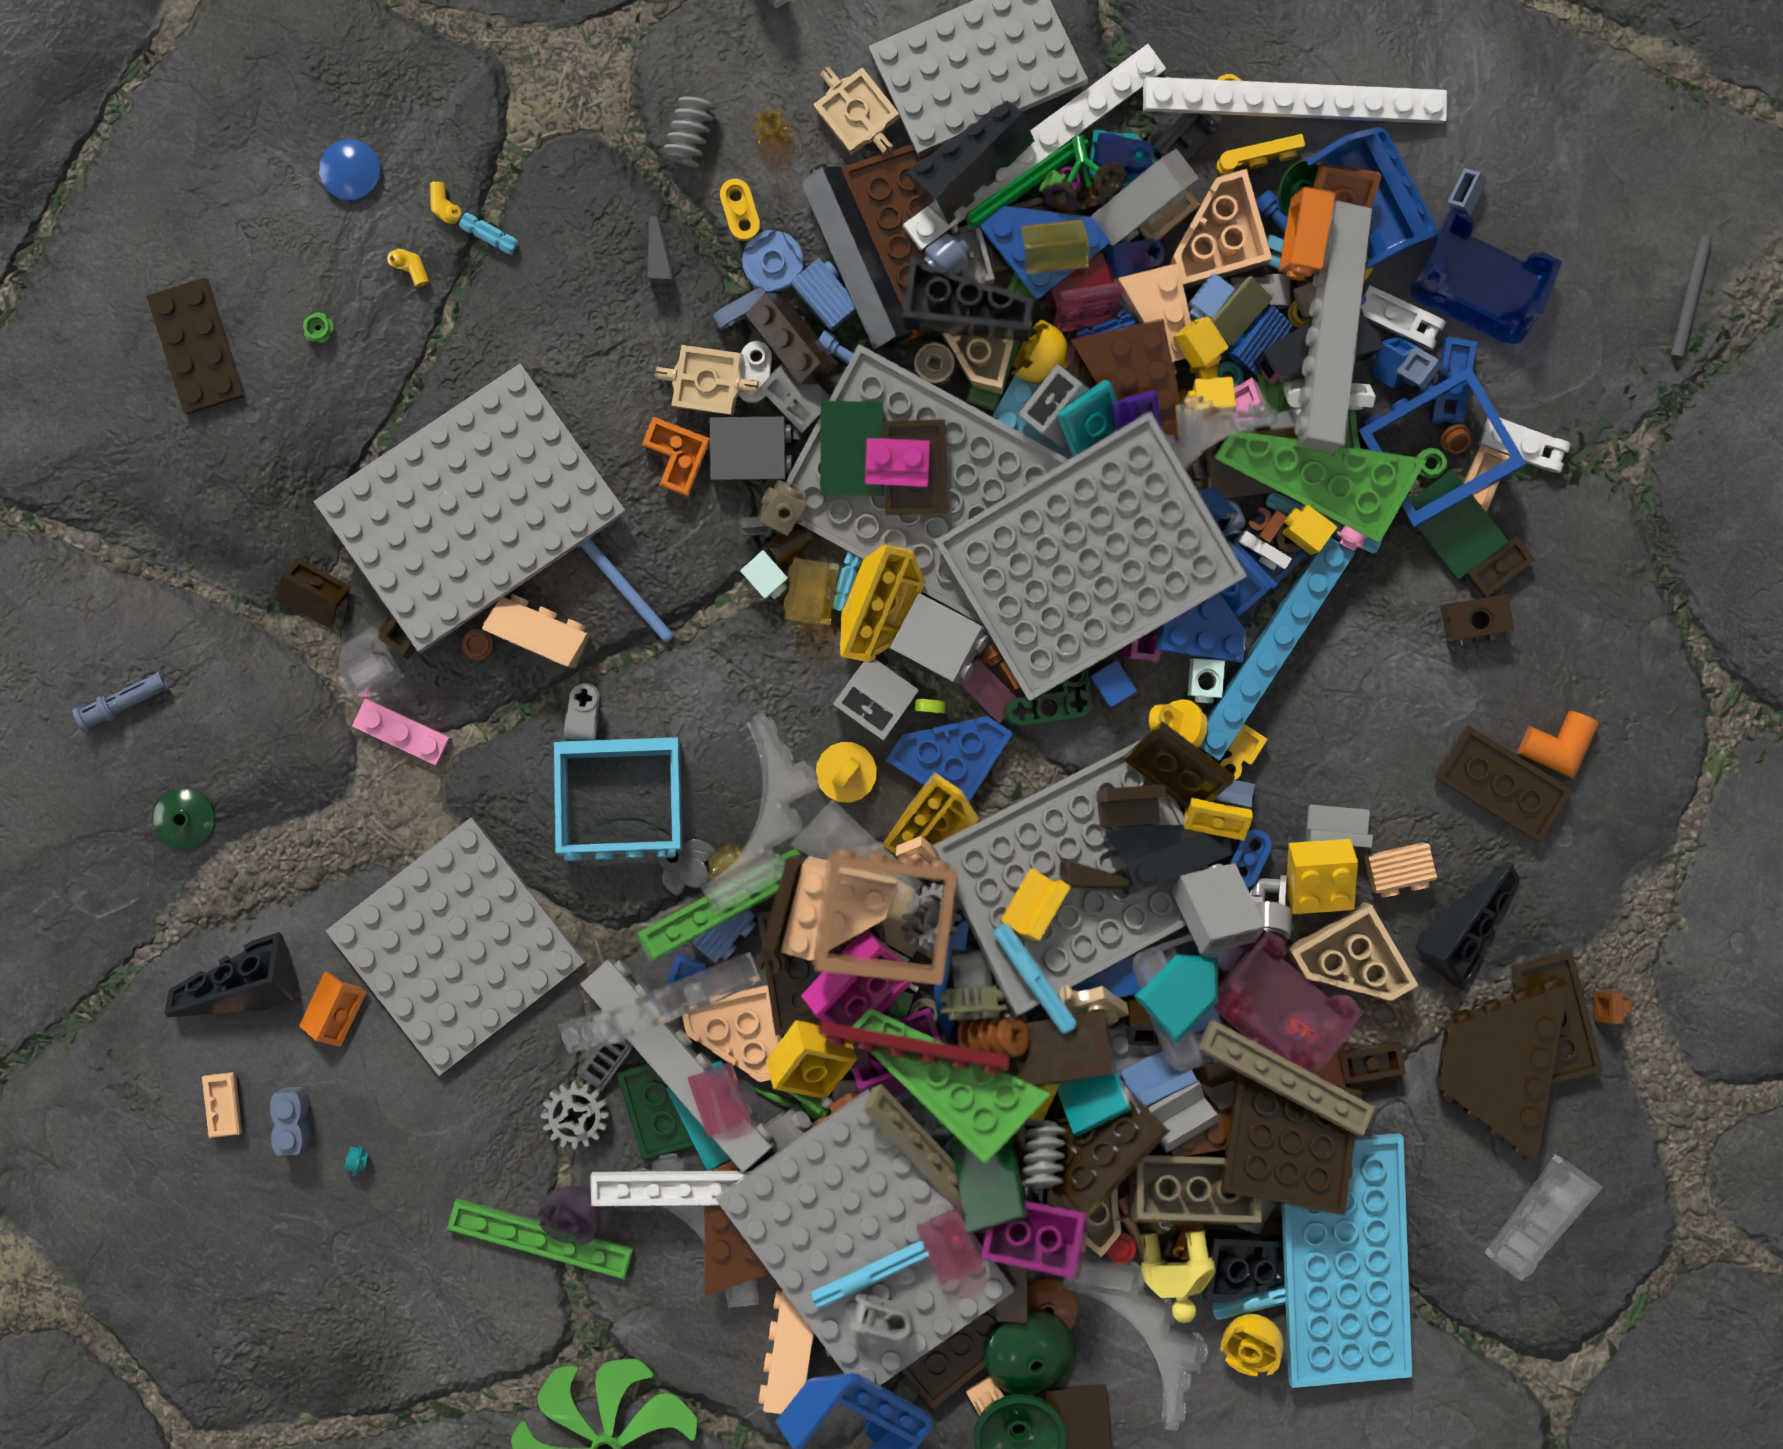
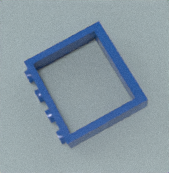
M1462 366L1453 369L1445 375L1447 380L1438 385H1435L1434 382L1429 383L1424 390L1419 389L1417 391L1419 396L1410 401L1404 398L1390 406L1391 412L1382 417L1376 414L1362 423L1364 427L1359 430L1371 451L1382 452L1373 434L1467 381L1511 458L1417 511L1408 496H1406L1401 505L1414 528L1421 526L1526 467L1525 460L1470 366L1466 369H1463Z

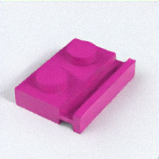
M867 438L865 484L928 487L930 441Z

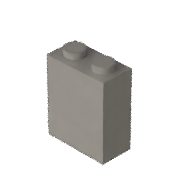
M918 593L890 648L952 682L961 684L963 680H967L974 668L972 662L977 652L981 653L989 637L986 636L988 633L987 629L982 625Z
M1235 863L1224 866L1216 864L1207 870L1198 872L1193 870L1179 876L1177 883L1171 891L1201 955L1256 942L1266 927Z

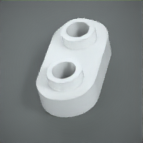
M753 341L748 343L742 350L741 354L744 356L741 375L742 379L759 381V389L770 377L772 353L765 343ZM755 351L762 354V359L758 362L751 360V354ZM760 389L758 394L742 391L739 393L740 398L749 404L759 403L766 397Z

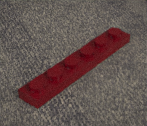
M821 1021L819 1034L826 1038V1043L830 1045L844 1047L845 1042L857 1044L856 1049L874 1053L876 1048L888 1050V1055L898 1058H906L907 1053L919 1055V1061L931 1064H938V1059L951 1061L950 1067L969 1070V1066L973 1065L982 1067L981 1072L989 1075L1000 1076L1001 1071L1008 1072L1010 1057L1006 1055Z

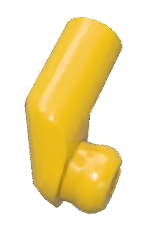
M431 182L430 202L432 213L445 223L454 224L458 222L462 212L459 206L453 205L446 199V183Z
M396 249L388 254L387 260L389 265L410 272L415 287L429 283L419 255L404 249Z

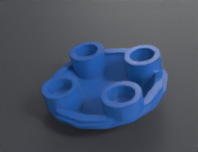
M344 139L333 143L324 152L320 160L319 175L324 187L332 195L352 202L360 201L375 189L382 172V166L377 154L369 145L354 139Z

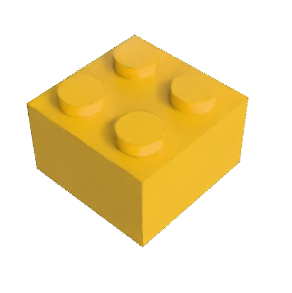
M1351 839L1289 843L1286 892L1292 914L1354 910L1358 861Z
M796 1020L766 1060L773 1089L823 1099L827 1098L857 1060L852 1043L845 1042L844 1047L827 1044L826 1038L819 1034L820 1025Z

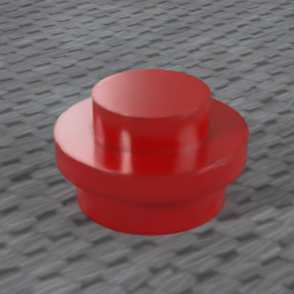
M1121 1232L1106 1253L1116 1263H1127L1136 1254V1242L1131 1235Z

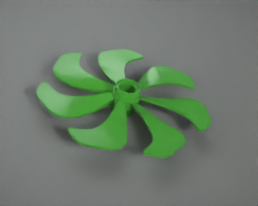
M639 1359L612 1360L604 1363L596 1374L597 1400L604 1432L597 1435L578 1411L571 1395L570 1388L578 1367L563 1366L555 1368L538 1394L539 1408L552 1420L593 1442L591 1447L564 1448L547 1445L538 1441L533 1436L526 1421H521L512 1435L511 1443L513 1449H599V1446L602 1444H608L613 1449H623L624 1445L634 1439L661 1428H675L693 1441L697 1432V1417L679 1397L672 1393H661L649 1400L634 1416L621 1435L618 1436L613 1430L618 1406L623 1394L631 1383L652 1378L653 1373Z

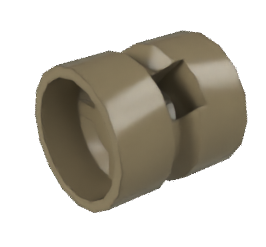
M941 343L924 345L915 356V375L938 388L943 387L953 375L955 364L953 353Z

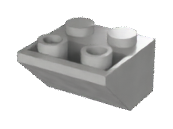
M1057 364L1018 415L1068 452L1070 448L1056 413L1090 389Z
M873 659L869 663H862L833 705L884 740L919 690L878 660Z

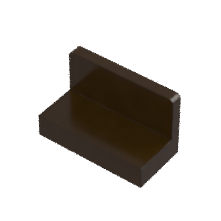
M296 558L281 575L276 600L329 628L334 622L337 608L349 595L351 586Z
M1165 784L1106 788L1096 791L1100 827L1110 828L1159 823L1158 798L1166 797Z

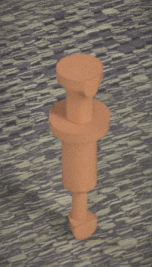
M1120 1193L1118 1194V1205L1121 1210L1119 1214L1120 1222H1124L1128 1234L1134 1238L1139 1251V1257L1143 1260L1141 1239L1139 1237L1141 1232L1137 1222H1130L1128 1194Z

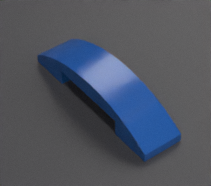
M963 911L958 914L961 916V920L954 923L957 931H950L949 933L950 941L947 944L942 985L934 984L937 1016L945 1036H952L954 1020H948L947 1014L941 1015V1010L947 1009V1005H940V992H946L952 949L965 951L969 924Z

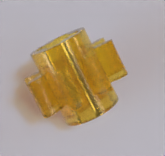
M766 106V112L762 115L755 112L754 115L758 124L752 125L751 129L752 132H760L758 136L759 144L766 140L770 142L772 147H775V141L779 138L786 141L787 138L783 129L789 128L790 124L789 121H781L783 117L782 109L775 113L771 111L769 106ZM773 122L776 123V130L770 128L766 131L765 123L769 125Z

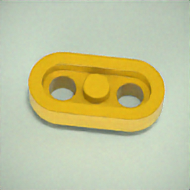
M730 179L722 185L720 190V199L728 225L736 239L750 241L760 231V221L749 186L743 180ZM739 192L742 197L739 201L735 202L730 199L731 194ZM743 221H747L751 224V227L747 231H742L739 225Z

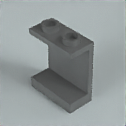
M784 417L710 418L711 481L719 483L725 482V480L779 479L782 482H786V474H790L792 471L791 455H786V443H791V425H785Z

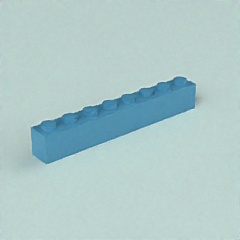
M1330 537L1318 553L1311 555L1223 690L1222 698H1218L1206 716L1208 721L1207 733L1202 744L1199 746L1201 751L1208 753L1214 760H1221L1355 552Z

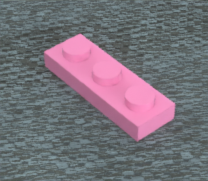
M364 699L352 725L356 729L434 765L439 764L451 738L369 699Z

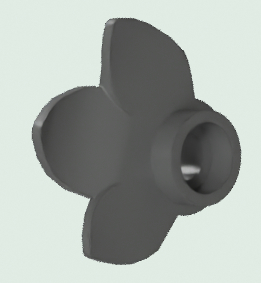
M691 839L683 844V852H677L679 855L677 862H670L668 858H658L659 864L664 868L662 880L665 887L677 896L683 891L685 884L694 888L708 887L711 883L710 875L704 862L710 859L716 850L707 842Z

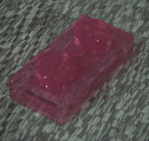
M977 658L973 662L974 668L967 680H963L960 685L1000 723L1004 719L1003 709L1005 704L1017 697Z

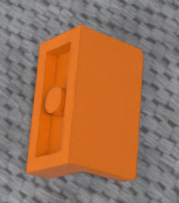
M324 972L299 1027L318 1042L341 1047L367 991L362 987L342 982L331 973Z

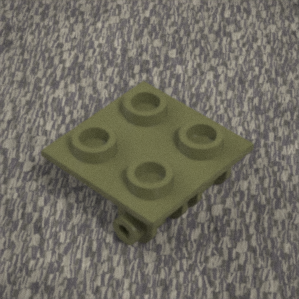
M996 986L980 987L981 1005H979L978 989L974 987L975 1006H969L968 987H965V1006H963L962 988H948L946 992H940V1005H947V1009L941 1010V1015L947 1014L948 1020L967 1019L968 1013H979V1018L1000 1016L999 1011L1006 1009V1006H998L997 1001H1003V993L1001 989H996Z

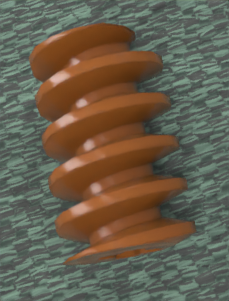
M1011 1016L995 1017L993 1019L984 1018L983 1020L967 1019L963 1020L958 1029L959 1045L963 1048L1006 1056H1019L1025 1052L1028 1046L1029 1037L1025 1022L1015 1020Z

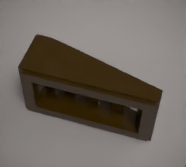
M1066 861L1060 863L1059 866L1060 880L1071 886L1070 888L1120 889L1129 886V879L1080 863Z

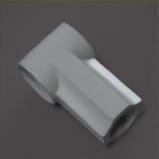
M1287 274L1264 275L1263 278H1254L1273 297L1269 304L1273 305L1276 309L1291 307V279L1286 278ZM1231 278L1230 285L1237 290L1247 278Z

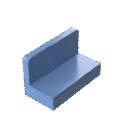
M1170 1045L1120 1071L1125 1084L1146 1106L1197 1081L1192 1069L1186 1067L1175 1045Z

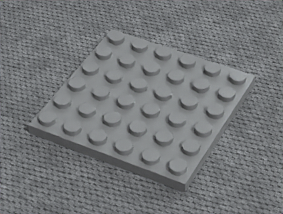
M474 817L465 821L325 930L438 1076L586 962Z

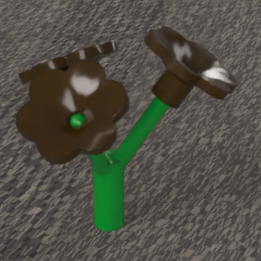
M1083 136L1072 138L1076 163L1067 180L1062 182V184L1058 182L1053 183L1052 186H1045L1043 189V195L1046 197L1045 203L1063 214H1068L1070 210H1081L1110 201L1112 196H1116L1121 191L1122 184L1128 178L1127 172L1124 171V165L1120 161H1115L1111 165L1107 163L1099 167L1088 159ZM1088 167L1096 173L1093 184ZM1080 168L1086 183V187H1084L1086 199L1081 204L1077 200L1078 195L1073 190L1072 185Z

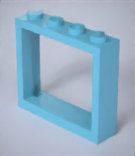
M678 737L554 742L555 853L559 856H564V861H581L584 855H595V860L614 859V854H626V859L645 858V853H657L658 858L676 857V852H683L681 744ZM670 755L672 841L569 845L567 759Z

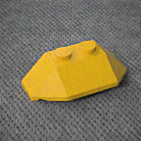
M884 544L863 559L842 611L840 655L842 657L869 663L876 658L875 655L891 646L918 593H922L926 583L913 551Z
M934 772L906 808L882 845L894 854H896L898 845L919 836L924 837L929 843L934 845L976 824L979 818L963 792Z

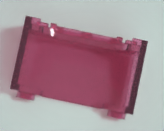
M1267 930L1218 985V1003L1213 1008L1251 1041L1301 1068L1315 1073L1327 1065L1364 1011L1347 995H1333L1328 998L1283 959L1287 953L1284 940Z

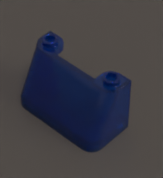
M1451 207L1414 279L1410 290L1411 294L1419 302L1500 342L1517 344L1524 339L1543 315L1562 261L1545 252L1532 253L1525 261L1507 254L1471 236L1474 228L1472 218L1466 213Z

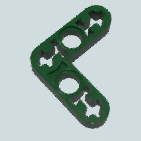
M1086 668L1079 672L1077 681L1070 682L1067 679L1058 684L1059 693L1039 695L1030 701L1027 697L1009 700L1003 709L1005 720L1013 726H1024L1086 716L1092 708L1088 669ZM1081 686V690L1068 692V687ZM1075 695L1077 700H1082V706L1078 707V713L1077 709L1071 708L1070 705L1072 701H1075ZM1046 699L1051 700L1055 706V711L1050 717L1043 715L1041 712V704ZM1018 703L1019 708L1032 707L1033 713L1021 715L1019 721V717L1013 716L1012 711L1017 709Z

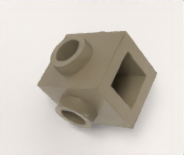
M779 480L774 489L769 487L762 498L761 504H763V507L761 509L760 522L788 536L795 523L800 524L807 514L806 494L798 485L791 482L786 484Z

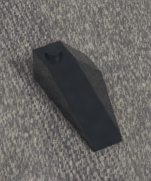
M1132 825L1103 836L1116 874L1129 879V886L1122 888L1124 895L1143 891L1235 854L1228 837L1184 829V825Z
M1506 861L1431 922L1427 930L1419 936L1415 945L1422 960L1428 966L1462 991L1480 967L1484 958L1479 955L1487 938L1493 939L1496 933L1493 930L1498 914L1505 913L1520 881V877L1511 862Z
M278 932L252 940L244 945L245 950L233 958L227 955L219 960V966L209 972L199 971L169 989L165 1015L169 1018L266 1010L292 1002L296 976L283 935Z
M1204 1229L1208 1257L1212 1258L1215 1265V1274L1202 1292L1205 1300L1236 1301L1242 1299L1243 1295L1255 1291L1261 1293L1267 1291L1268 1287L1285 1283L1283 1238H1269L1266 1235L1227 1230Z

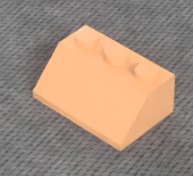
M514 594L511 595L510 599L503 597L498 601L482 627L483 630L567 667H577L590 637V634L584 632L585 625L568 619L565 624L555 619L557 613L541 606L538 611L527 607L528 600Z

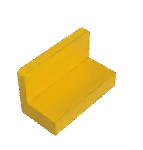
M1194 798L1191 799L1188 809L1184 807V829L1243 841L1246 838L1253 818L1252 810Z
M1030 869L1002 915L1000 922L1009 924L1013 931L1029 941L1040 940L1071 886L1062 880L1052 881L1035 869Z

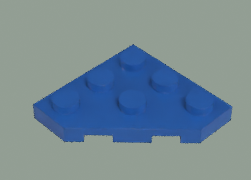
M1009 206L1001 208L979 227L1036 301L1111 242L1092 217Z
M1218 592L1159 626L1156 650L1242 663L1246 631Z
M985 716L903 734L886 761L923 785L936 772L958 787L969 802L1013 732L990 717Z

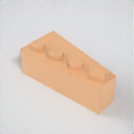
M776 1290L773 1309H779L778 1322L771 1321L768 1340L774 1341L773 1353H766L763 1372H769L768 1385L761 1384L758 1404H764L763 1412L781 1414L806 1383L814 1332L784 1291Z

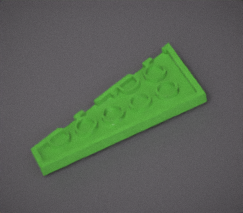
M1231 429L1215 455L1217 460L1305 505L1308 504L1316 511L1379 543L1427 461L1424 458L1341 446L1334 453L1297 446L1298 439Z
M871 1008L852 1026L942 1043ZM876 1048L875 1053L870 1052L984 1164L999 1151L1051 1096L1050 1093L1001 1071L1000 1076L982 1073V1067L973 1065L969 1066V1070L950 1067L951 1061L938 1059V1064H931L919 1061V1055L907 1053L906 1058H898L888 1055L887 1049Z

